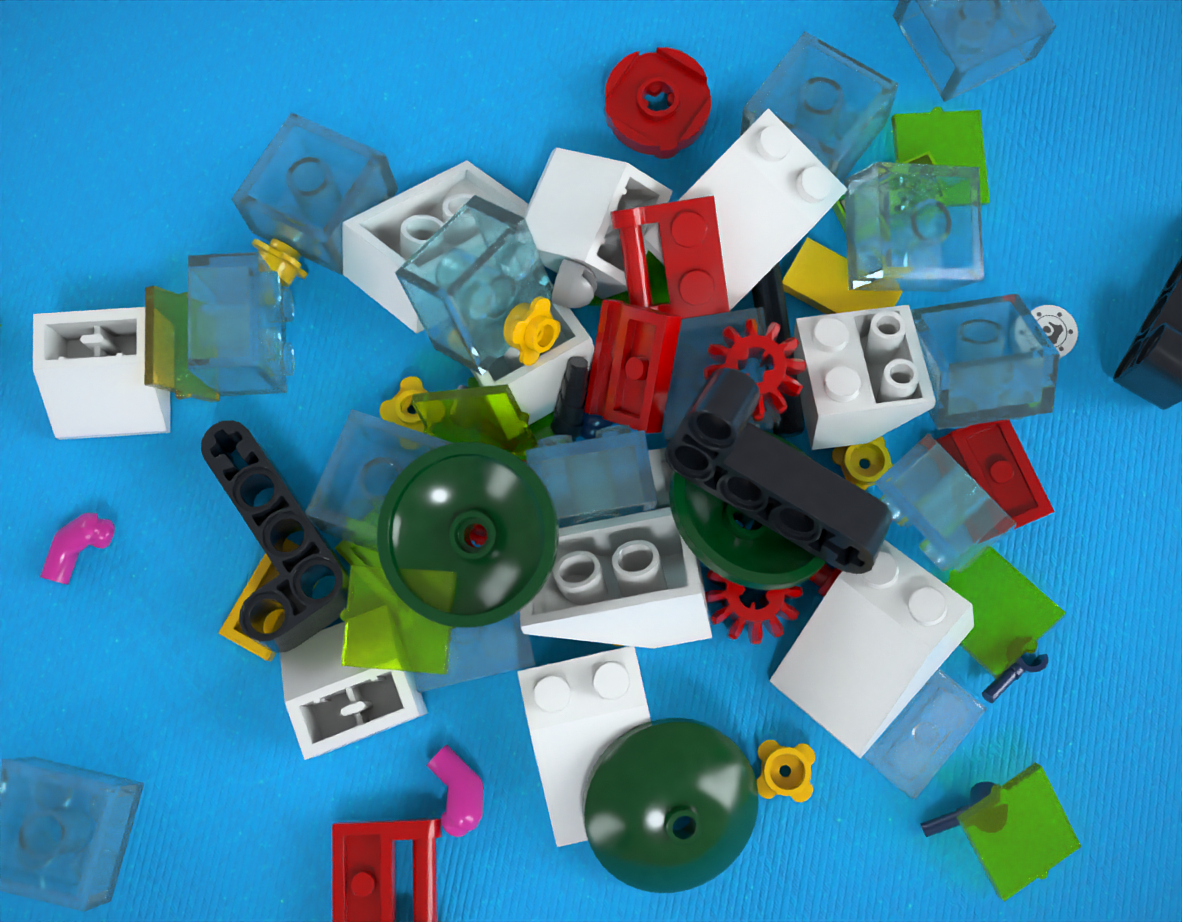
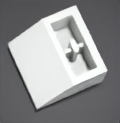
M556 148L552 150L510 246L558 273L564 259L581 263L596 276L597 290L594 295L604 299L627 291L619 229L612 228L610 212L668 203L673 191L627 162ZM656 223L641 225L643 236Z
M909 305L796 318L793 337L797 339L799 344L793 353L794 358L806 361L805 371L798 374L797 378L798 382L803 386L800 398L811 450L869 443L934 408L936 400Z
M149 307L33 314V372L55 438L66 440L170 433V326Z
M390 605L323 629L298 647L288 652H280L285 705L304 760L321 756L428 714Z

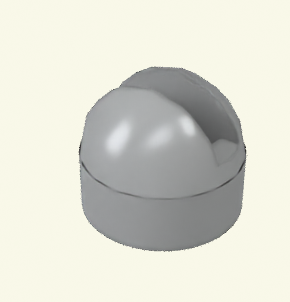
M564 259L554 283L552 304L566 308H581L588 305L597 290L596 276L581 263Z

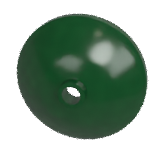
M765 431L771 436L777 438L778 440L782 441L783 443L787 444L788 446L807 456L802 450H800L798 447H796L789 441L785 440L784 438ZM673 471L669 486V500L675 525L693 554L718 575L749 588L780 590L796 586L808 580L826 563ZM735 520L741 522V523L744 525L745 528H743V527H741L739 524H737V522H736Z
M478 442L446 444L434 448L412 461L390 486L381 506L377 525L379 559L385 576L395 593L408 607L426 619L438 624L459 628L491 625L513 616L528 605L540 592L551 574L559 543V524L555 505L549 490L538 474L516 455L496 446ZM477 525H482L487 532V539L480 547L474 546L470 539L471 531Z
M659 719L647 722L626 732L615 740L600 756L589 775L584 790L582 803L584 830L599 862L621 882L647 892H681L693 889L714 879L724 872L741 854L751 837L756 823L759 804L758 787L748 759L726 734L711 725L693 719ZM679 817H690V821L685 827L673 829V824Z

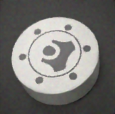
M1043 305L1033 309L1021 320L1017 328V343L1021 351L1031 360L1039 363H1052L1061 359L1073 349L1078 338V328L1074 318L1063 308L1054 305Z

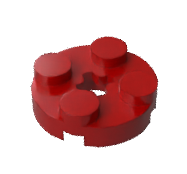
M657 47L656 53H645L640 56L639 51L624 57L610 73L606 83L605 120L617 139L630 149L642 154L654 155L659 159H669L674 157L679 150L693 144L706 128L711 111V96L707 85V76L700 64L686 53L669 47ZM661 92H664L668 95L667 105L669 108L664 111L649 109V103L644 99L648 94L657 97Z

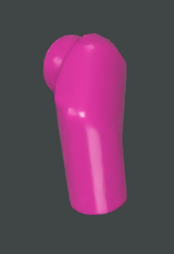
M83 513L59 529L52 540L40 577L68 585L79 552L88 545L101 549L109 546L115 531L113 522L109 519L98 518L97 513Z
M445 745L426 766L448 787L446 812L441 815L443 829L449 835L462 837L475 829L483 816L484 786L482 779L448 745Z

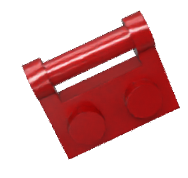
M714 195L610 212L612 228L619 229L629 303L631 305H639L681 316L682 319L730 312ZM658 222L670 302L653 304L641 225Z
M441 818L354 821L332 824V922H396V840H412L413 922H440L437 921L436 838L442 837Z

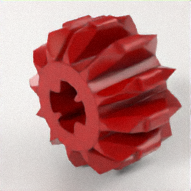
M751 318L746 320L744 338H741L736 329L731 326L723 329L722 335L729 348L719 344L709 345L707 355L720 364L704 368V379L707 380L716 369L732 368L743 370L746 367L747 359H760L759 367L761 368L766 364L769 370L764 372L761 382L756 383L761 397L752 414V418L754 421H762L765 412V401L768 402L773 411L782 414L786 411L787 404L780 392L789 396H799L803 386L790 376L803 373L806 369V361L799 358H786L797 349L799 342L795 337H791L778 345L775 340L779 334V324L772 322L768 326L765 336L757 335V322Z
M711 569L706 576L712 583L722 587V590L705 592L706 603L722 602L723 606L709 620L713 625L721 623L728 616L734 620L727 631V638L731 640L737 639L744 625H748L750 643H761L763 637L762 623L774 638L780 637L784 634V630L776 615L790 621L796 620L799 612L793 606L784 602V599H795L802 596V588L799 586L780 590H764L765 594L759 598L763 608L755 610L754 602L746 607L740 601L739 596L745 591L744 586L723 578Z

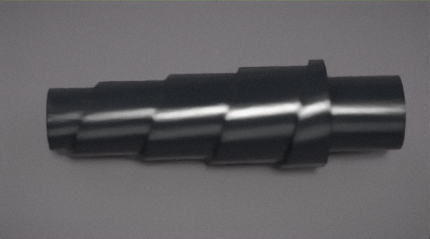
M572 357L569 359L563 386L559 393L558 404L555 407L553 421L550 425V429L554 432L552 447L556 452L562 454H569L574 451L576 438L581 435L583 430L584 402L589 370L587 369L588 361L582 357Z

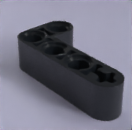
M1182 256L1113 376L1115 383L1162 410L1182 401Z
M732 368L716 369L710 374L689 406L666 447L664 455L671 469L833 567L852 574H864L872 570L892 522V512L888 506L853 483L751 424L749 420L761 397L759 387L752 378L739 370Z
M233 420L221 421L212 425L205 432L201 441L202 455L280 574L253 592L244 601L240 609L239 622L243 632L264 648L275 653L288 652L344 615L352 607L356 598V587L351 576L264 447L242 423ZM236 449L243 460L249 465L241 470L233 463L234 459L231 455ZM274 488V494L266 504L254 507V500L262 490ZM304 531L302 544L291 552H283L285 539L294 532ZM325 576H335L333 590L321 599H313L312 590L315 583ZM277 609H284L285 619L282 626L277 631L265 634L263 627L266 617Z

